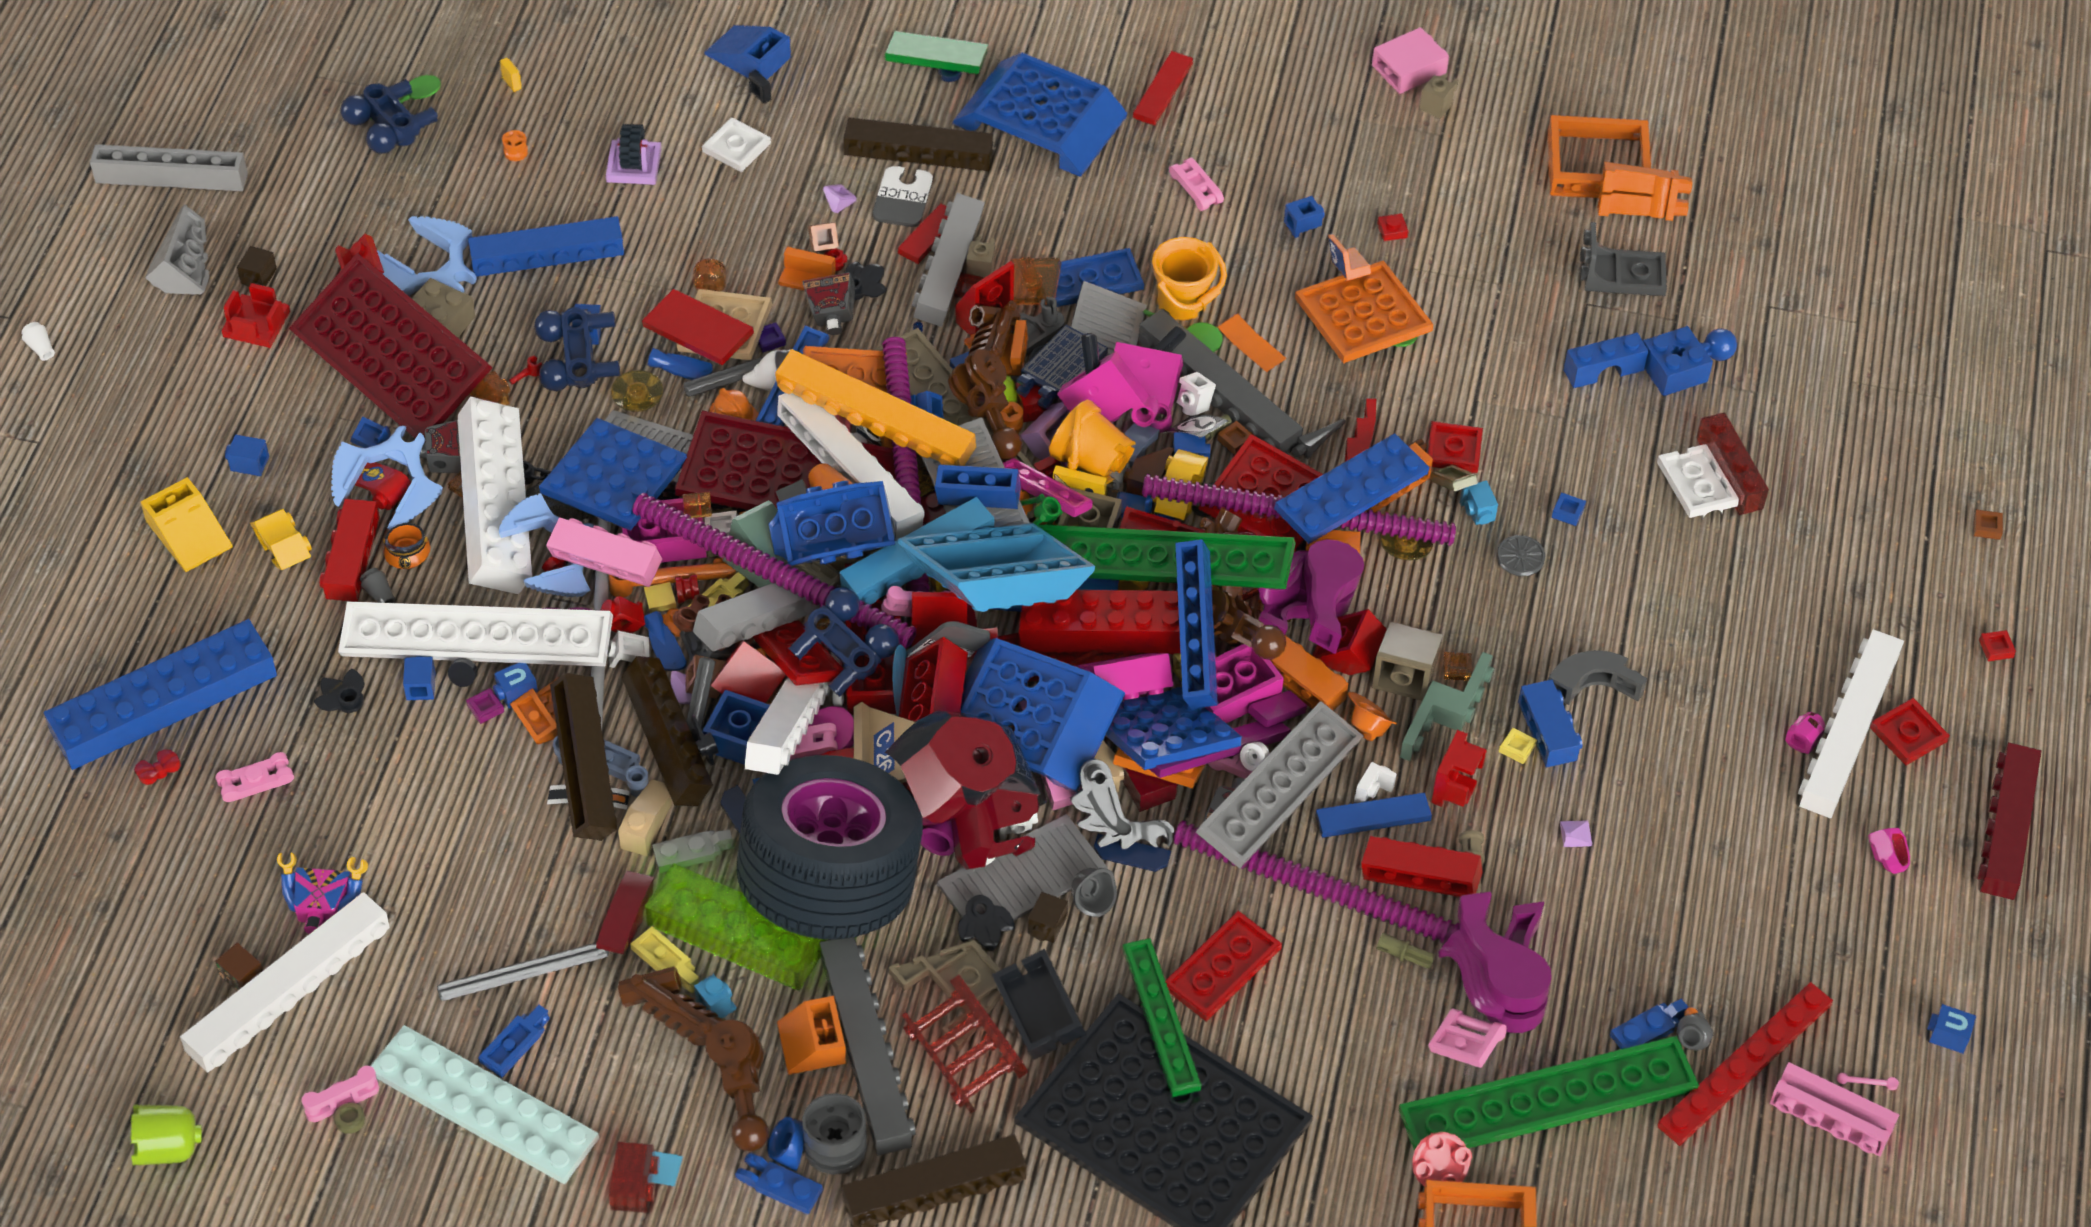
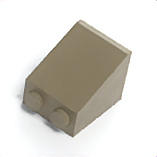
M1390 622L1377 654L1372 688L1423 701L1431 684L1443 635L1430 630L1410 627L1406 624Z

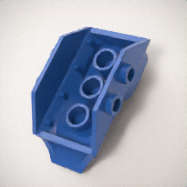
M840 481L833 483V488L822 490V486L806 489V494L777 502L778 511L773 520L768 523L774 554L785 558L791 566L819 560L820 564H829L836 562V557L846 555L847 559H853L863 556V551L895 545L894 527L883 481L856 484Z

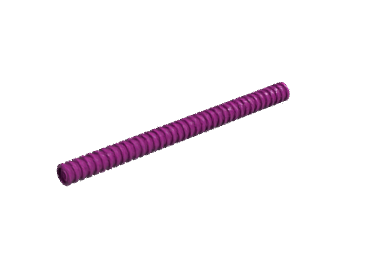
M889 337L882 343L887 393L911 404L906 342L901 337ZM892 440L895 481L907 490L916 503L922 506L916 451L909 447L898 446ZM924 573L919 579L906 583V591L930 592L927 573Z
M1147 474L1144 478L1142 494L1145 498L1149 495L1152 499H1155V497H1160V500L1168 498L1170 502L1174 499L1176 503H1180V500L1184 501V504L1192 502V505L1195 506L1199 503L1201 507H1204L1206 504L1209 505V508L1217 506V509H1221V507H1224L1227 511L1231 508L1234 512L1242 510V513H1246V511H1249L1251 515H1254V512H1256L1258 516H1262V514H1266L1267 517L1274 515L1276 519L1281 516L1274 507L1275 503L1282 499V495L1274 497V494L1270 493L1267 496L1265 492L1257 494V491L1249 493L1247 489L1245 492H1242L1240 488H1237V490H1233V487L1224 489L1225 487L1222 485L1220 488H1217L1215 484L1211 487L1208 486V483H1204V485H1200V482L1192 484L1190 480L1186 483L1183 482V479L1175 481V478L1167 480L1165 476L1161 479L1158 475L1150 477V474ZM1369 509L1368 512L1364 511L1340 525L1341 529L1348 527L1351 531L1353 528H1356L1358 532H1361L1362 529L1365 530V533H1369V531H1373V534L1381 532L1383 536L1387 533L1390 537H1394V535H1398V538L1406 536L1408 540L1412 537L1415 541L1422 539L1423 542L1431 540L1433 544L1437 541L1439 545L1447 543V546H1451L1454 543L1456 526L1453 522L1450 525L1446 521L1439 523L1438 520L1430 522L1428 518L1424 521L1421 517L1414 519L1413 516L1406 518L1403 514L1399 517L1397 513H1393V515H1389V512L1381 514V511L1378 510L1374 513L1372 509Z
M647 493L640 494L634 502V515H640L642 519H647L650 523L654 522L656 526H661L664 530L668 529L670 533L676 532L677 536H683V539L690 540L693 544L697 543L699 547H704L705 550L711 551L715 555L719 554L721 558L726 557L727 561H733V564L740 565L743 569L747 568L749 572H755L757 576L762 575L763 579H769L771 583H776L779 587L784 586V589L787 591L791 589V593H798L799 597H805L809 602L813 600L815 605L825 606L826 597L835 589L834 586L828 587L826 582L821 583L818 578L814 579L812 575L806 576V573L804 571L799 572L798 568H792L789 564L785 565L781 560L777 562V558H770L769 554H763L761 550H756L755 547L748 546L745 542L741 544L739 539L734 540L733 536H727L725 532H720L717 528L713 529L711 525H705L703 521L698 522L697 518H691L689 514L684 515L683 511H677L675 507H670L667 503L663 504L661 500H656L653 496L649 497ZM859 600V611L855 617L849 620L851 623L857 622V626H864V629L867 631L878 624L889 625L898 633L899 645H903L905 649L911 646L916 637V627H909L908 623H901V620L898 618L894 620L892 615L887 616L886 612H879V609L876 607L872 609L870 604L865 605L864 601Z
M1184 820L1178 824L1173 837L1174 844L1178 845L1181 843L1184 848L1189 846L1192 851L1197 849L1200 854L1205 852L1208 857L1213 855L1216 860L1221 858L1224 863L1231 862L1196 833L1198 828H1195L1194 824L1187 825V822ZM1260 848L1240 868L1244 869L1246 867L1248 872H1253L1254 870L1256 875L1259 876L1264 874V877L1267 879L1272 877L1275 882L1280 880L1283 885L1288 883L1291 888L1297 886L1299 891L1305 889L1307 894L1313 892L1315 897L1321 895L1323 900L1329 898L1331 903H1336L1337 901L1339 906L1347 905L1350 910L1356 908L1358 913L1364 911L1366 916L1372 914L1374 919L1380 917L1382 922L1388 920L1390 925L1396 923L1398 928H1403L1404 926L1409 932L1415 930L1417 935L1423 933L1425 938L1431 936L1433 941L1439 939L1441 944L1447 942L1450 936L1460 928L1459 922L1453 924L1451 919L1445 921L1443 916L1437 918L1435 913L1427 914V910L1421 912L1416 906L1410 908V904L1402 905L1400 900L1394 902L1392 897L1386 899L1384 894L1378 896L1376 891L1370 893L1367 888L1362 890L1359 885L1354 887L1349 881L1343 883L1341 878L1335 880V876L1327 877V874L1324 872L1319 874L1316 869L1311 871L1310 867L1306 866L1303 868L1300 863L1295 865L1292 860L1287 862L1284 857L1278 859L1276 854L1270 856L1268 851L1260 852Z

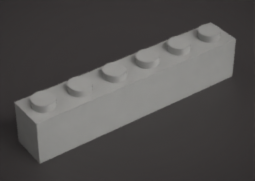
M95 144L90 160L95 183L243 191L248 174L243 152Z
M956 193L954 202H948L944 214L948 218L947 220L942 219L938 233L942 234L941 238H935L931 250L935 252V255H929L925 266L928 274H922L918 286L922 291L921 293H915L912 307L916 308L913 318L940 327L943 326L967 258L970 242L973 241L982 215L984 201Z
M771 583L698 611L693 632L714 652L810 615L815 609L820 608V604L815 605L813 600L809 602L805 597H799L798 593H791V589L787 591L784 589V586L779 587L776 583Z

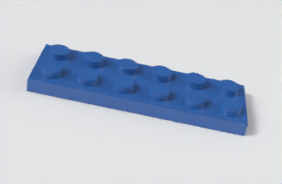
M1394 433L1277 501L1274 509L1310 544L1427 475L1430 467Z

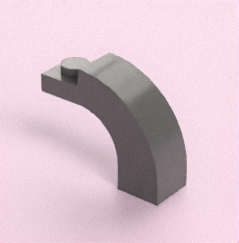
M1593 650L1580 652L1566 658L1556 666L1549 675L1548 680H1553L1556 689H1560L1562 692L1563 702L1570 705L1582 689L1592 685L1611 687L1639 701L1644 694L1648 678L1635 670L1627 668L1629 658L1609 651Z

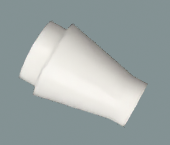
M32 322L22 329V340L41 360H48L54 356L55 351L51 346L45 326L40 325L39 322Z

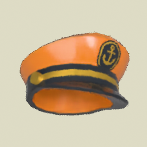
M415 524L397 525L389 530L383 539L385 544L383 551L385 560L391 566L398 569L415 568L423 563L430 553L428 538L425 536L423 529Z

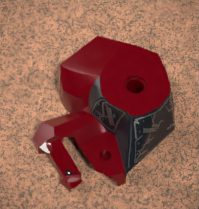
M937 710L915 722L886 750L885 753L901 766L923 816V825H937L952 820L955 858L965 870L985 867L996 857L1013 854L1017 857L1034 848L1035 837L1032 838L1030 836L996 843L993 840L994 830L1027 822L1039 809L1037 796L1040 795V791L1011 728L1002 723L966 713Z

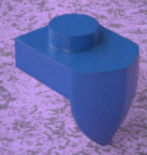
M362 416L351 436L350 442L363 448L375 446L387 441L391 437L390 429L388 426L384 427Z

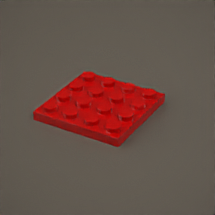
M1250 434L1214 484L1217 488H1220L1222 485L1225 487L1224 489L1233 487V490H1237V488H1240L1242 492H1245L1247 489L1249 493H1253V491H1257V494L1265 492L1267 496L1272 493L1274 497L1282 495V498L1324 474ZM1200 504L1198 508L1214 518L1217 517L1221 510L1217 509V506L1209 508V505L1206 504L1204 507H1201ZM1229 509V512L1243 519L1238 527V531H1249L1256 536L1294 537L1296 543L1294 552L1304 542V539L1281 516L1276 519L1274 515L1267 517L1266 514L1258 516L1256 512H1254V515H1251L1249 511L1242 513V510L1234 512L1233 509Z

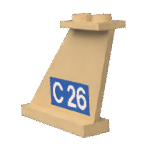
M863 702L859 703L854 707V759L883 769L900 783L907 782L901 766L885 752L915 722L870 708Z

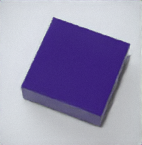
M777 322L766 325L763 328L758 341V345L763 353L786 345V339Z

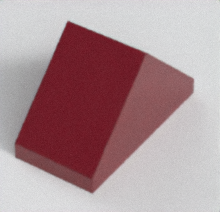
M1124 768L1123 783L1139 812L1176 799L1178 784Z

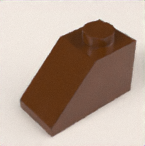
M1167 447L1136 458L1132 468H1127L1124 475L1123 483L1127 484L1126 493L1143 496V483L1147 474H1150V477L1158 475L1159 478L1163 479V476L1166 474L1165 465L1169 456L1174 455V448Z

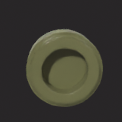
M354 1102L340 1105L334 1114L337 1128L346 1134L358 1132L366 1121L363 1108Z

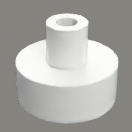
M1253 742L1246 744L1242 748L1240 760L1246 769L1254 771L1270 753L1263 743Z

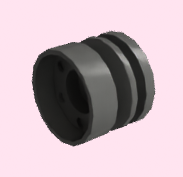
M825 1094L814 1099L806 1107L802 1117L807 1160L818 1171L831 1175L845 1174L857 1168L864 1160L867 1152L864 1109L858 1101L844 1094Z

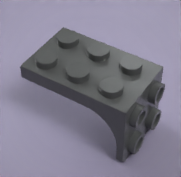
M1590 222L1589 230L1584 231L1583 244L1586 247H1581L1580 262H1584V265L1581 266L1580 280L1585 281V291L1666 296L1665 252L1621 250L1604 247L1596 241V222Z

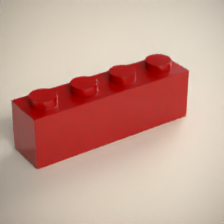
M345 499L342 509L338 510L337 530L332 531L331 551L326 553V570L321 572L319 581L320 588L324 589L326 599L358 602L362 584L360 577L366 572L380 520L377 501Z
M1370 836L1361 861L1364 880L1458 897L1476 894L1483 873L1481 855L1468 851L1448 850L1444 847L1419 845L1415 842H1402L1387 837Z

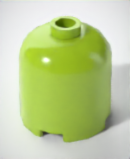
M133 1105L134 1114H132L131 1144H134V1155H131L133 1166L185 1162L194 1153L195 1143L202 1142V1125H196L195 1117L188 1108L175 1105Z

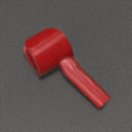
M530 356L527 359V367L509 379L511 385L528 375L539 376L542 362L537 364V356Z

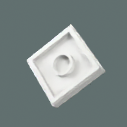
M731 117L702 145V152L742 172L771 144V137Z

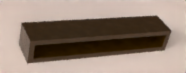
M848 117L843 138L844 155L980 171H989L993 154V133Z
M636 656L622 676L625 688L673 804L677 806L698 807L713 786L711 778L660 658Z
M564 673L550 684L573 837L602 841L617 830V818L614 811L613 792L610 786L609 767L606 760L605 742L603 740L601 717L598 710L597 691L593 677Z
M1013 1134L842 1185V1197L852 1227H874L878 1223L887 1220H900L910 1213L930 1211L935 1206L947 1202L957 1203L967 1196L987 1194L994 1188L1004 1185H1017L1026 1179L1027 1164L1016 1135Z

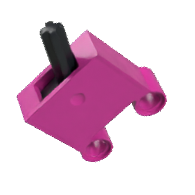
M1175 326L1153 349L1116 342L1114 349L1147 394L1158 401V414L1166 415L1164 420H1154L1150 425L1153 428L1159 429V433L1168 430L1172 425L1171 411L1183 367L1182 355L1171 353L1186 338V333L1178 326ZM1118 416L1110 422L1117 421L1120 418V416Z
M1087 333L1082 335L1085 371L1063 384L1057 393L1067 409L1071 412L1080 402L1088 399L1100 407L1101 414L1109 421L1132 408V420L1136 425L1141 427L1151 425L1159 411L1158 401L1147 394L1116 351L1100 361L1096 334ZM1140 408L1148 409L1151 414H1144L1143 412H1141Z

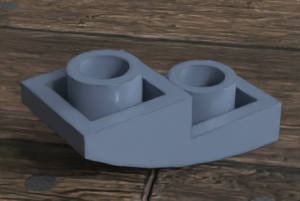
M1134 423L1125 432L1126 436L1136 442V445L1131 446L1135 449L1128 462L1131 467L1135 459L1145 456L1146 448L1158 439L1159 429L1151 426L1141 427Z

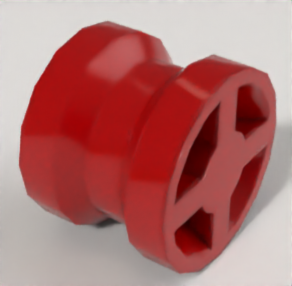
M696 574L684 579L680 576L675 577L678 604L684 603L686 600H693L695 595L699 594Z

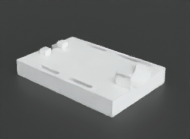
M1707 444L1687 448V452L1684 454H1679L1678 451L1658 455L1657 463L1689 518L1701 516L1703 519L1707 513L1713 510H1719L1722 514L1724 509L1738 506L1739 498Z

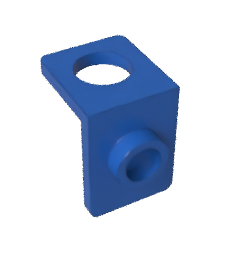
M1120 492L1119 499H1122L1121 515H1124L1126 506L1151 513L1154 504L1151 496L1147 495V498L1126 492Z

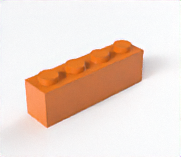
M1285 635L1286 647L1284 652L1279 657L1270 660L1284 677L1283 687L1292 691L1312 709L1322 701L1334 711L1346 700L1349 683L1340 674H1336L1326 667L1322 660L1313 657L1305 651L1301 644L1295 643Z

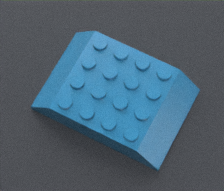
M1034 523L898 539V544L929 577L940 582L944 588L949 589L959 599L964 600L974 610L980 612L988 611L991 608L1009 609L1015 605L1032 606L1034 603L1039 602L1055 603L1056 600L1068 599L1095 570V566Z

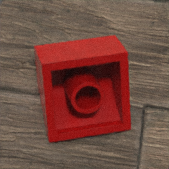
M1369 609L1337 617L1341 625L1342 637L1336 654L1317 645L1312 656L1322 660L1329 669L1347 675L1369 671L1374 665V660L1387 628Z

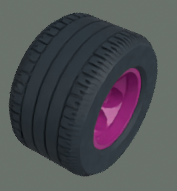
M814 755L791 760L788 765L783 766L779 775L767 772L762 775L752 786L745 799L736 864L737 878L741 891L751 906L775 925L798 935L818 939H846L865 935L880 929L901 914L913 893L923 832L920 809L915 798L903 784L888 772L870 763L836 755Z

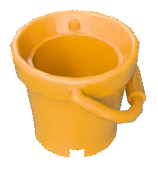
M1191 237L1171 238L1160 244L1153 253L1152 270L1157 280V303L1160 310L1165 309L1175 320L1185 321L1198 317V312L1202 309L1204 312L1207 304L1221 293L1220 290L1225 285L1227 277L1226 265L1211 242L1206 243ZM1218 265H1219V267H1220V279H1219V283H1218L1216 286H1213V287L1210 289V285H1211L1212 281H1213V280L1215 279V277H1216L1217 268H1218Z
M1086 399L1072 409L1058 427L1049 446V455L1060 462H1068L1067 468L1080 469L1085 473L1107 478V484L1114 480L1109 475L1115 471L1121 473L1129 462L1135 450L1131 446L1136 445V442L1103 416L1100 407L1093 401Z

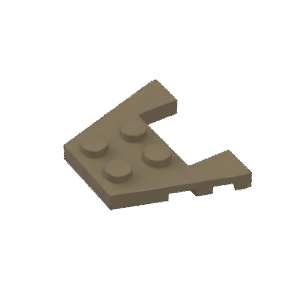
M975 940L940 950L939 954L924 958L920 956L913 958L910 963L900 966L899 963L889 966V974L904 991L929 975L963 1014L942 1027V1034L958 1052L962 1050L1002 997L992 974L1001 969Z

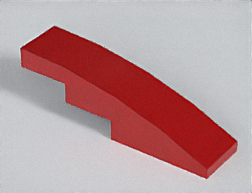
M1366 398L1364 418L1356 419L1354 438H1347L1345 462L1372 446L1377 399Z

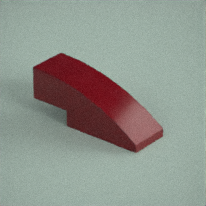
M626 871L606 914L596 948L624 955L643 922V912L653 896L654 877Z

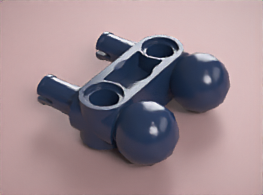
M406 79L389 87L379 83L370 84L365 87L364 93L360 96L351 95L344 99L340 107V114L343 120L350 125H363L369 118L376 123L368 129L366 143L369 149L378 154L389 153L395 148V145L407 146L412 144L416 136L420 134L421 128L438 121L437 113L433 107L413 115L398 100L408 94H412L411 85Z
M572 307L565 312H561V314L553 310H546L539 314L534 323L536 335L543 341L552 343L563 337L565 362L551 359L541 366L538 378L544 388L556 392L565 389L568 385L569 387L586 388L591 384H595L598 378L620 376L619 361L596 363L593 358L591 332H593V329L616 327L614 311L591 314L590 311L588 312V309L582 310L578 307ZM573 320H582V324L579 327L570 326ZM580 368L587 369L584 376L577 377L574 375L576 370Z
M846 587L835 588L828 594L825 606L822 605L811 612L808 621L804 624L805 632L788 648L801 660L818 642L819 644H824L841 660L845 668L828 685L839 697L856 680L859 681L861 679L863 681L866 677L874 674L877 666L882 661L881 659L892 656L900 642L898 633L889 625L878 624L873 626L865 635V641L863 642L843 623V621H848L855 617L860 606L858 595L855 591ZM827 618L830 620V625L825 630H818L816 628L817 622L820 619ZM866 655L870 658L868 665L865 667L856 666L858 657Z

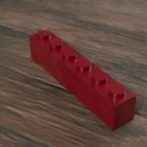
M2008 742L2005 752H1999L1996 768L2000 769V773L1995 774L1992 790L1996 791V796L1991 797L1988 812L1993 813L1992 818H1988L1984 833L1989 835V839L1984 841L1981 851V857L1985 858V863L1980 864L1977 874V880H1981L1980 892L2011 900L2015 899L2021 884L2042 750Z

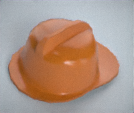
M721 388L719 395L710 407V412L753 421H756L759 415L758 411L748 401L746 395L734 389L726 390Z
M1348 692L1349 698L1355 704L1351 723L1363 735L1364 739L1373 741L1376 737H1382L1392 723L1397 725L1375 703L1362 695Z

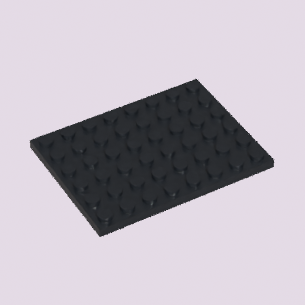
M1119 993L1087 1029V1034L1077 1041L1014 1117L1015 1124L1173 1227H1231L1313 1120V1115L1186 1035L1184 1036L1201 1083V1090L1172 1097L1143 1009Z

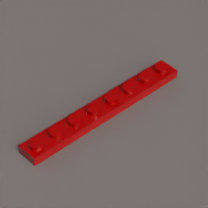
M1810 982L1706 1077L1697 1089H1693L1658 1122L1657 1127L1677 1145L1681 1146L1829 1009L1833 1000Z

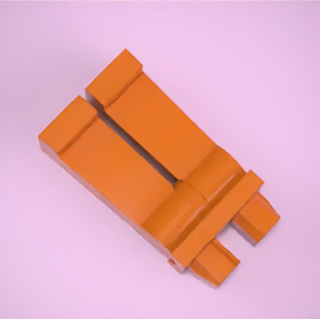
M1604 161L1597 205L1598 216H1609V213L1665 218V220L1673 221L1674 216H1687L1689 202L1688 200L1677 199V194L1691 193L1692 178L1679 176L1678 170H1671L1669 172Z

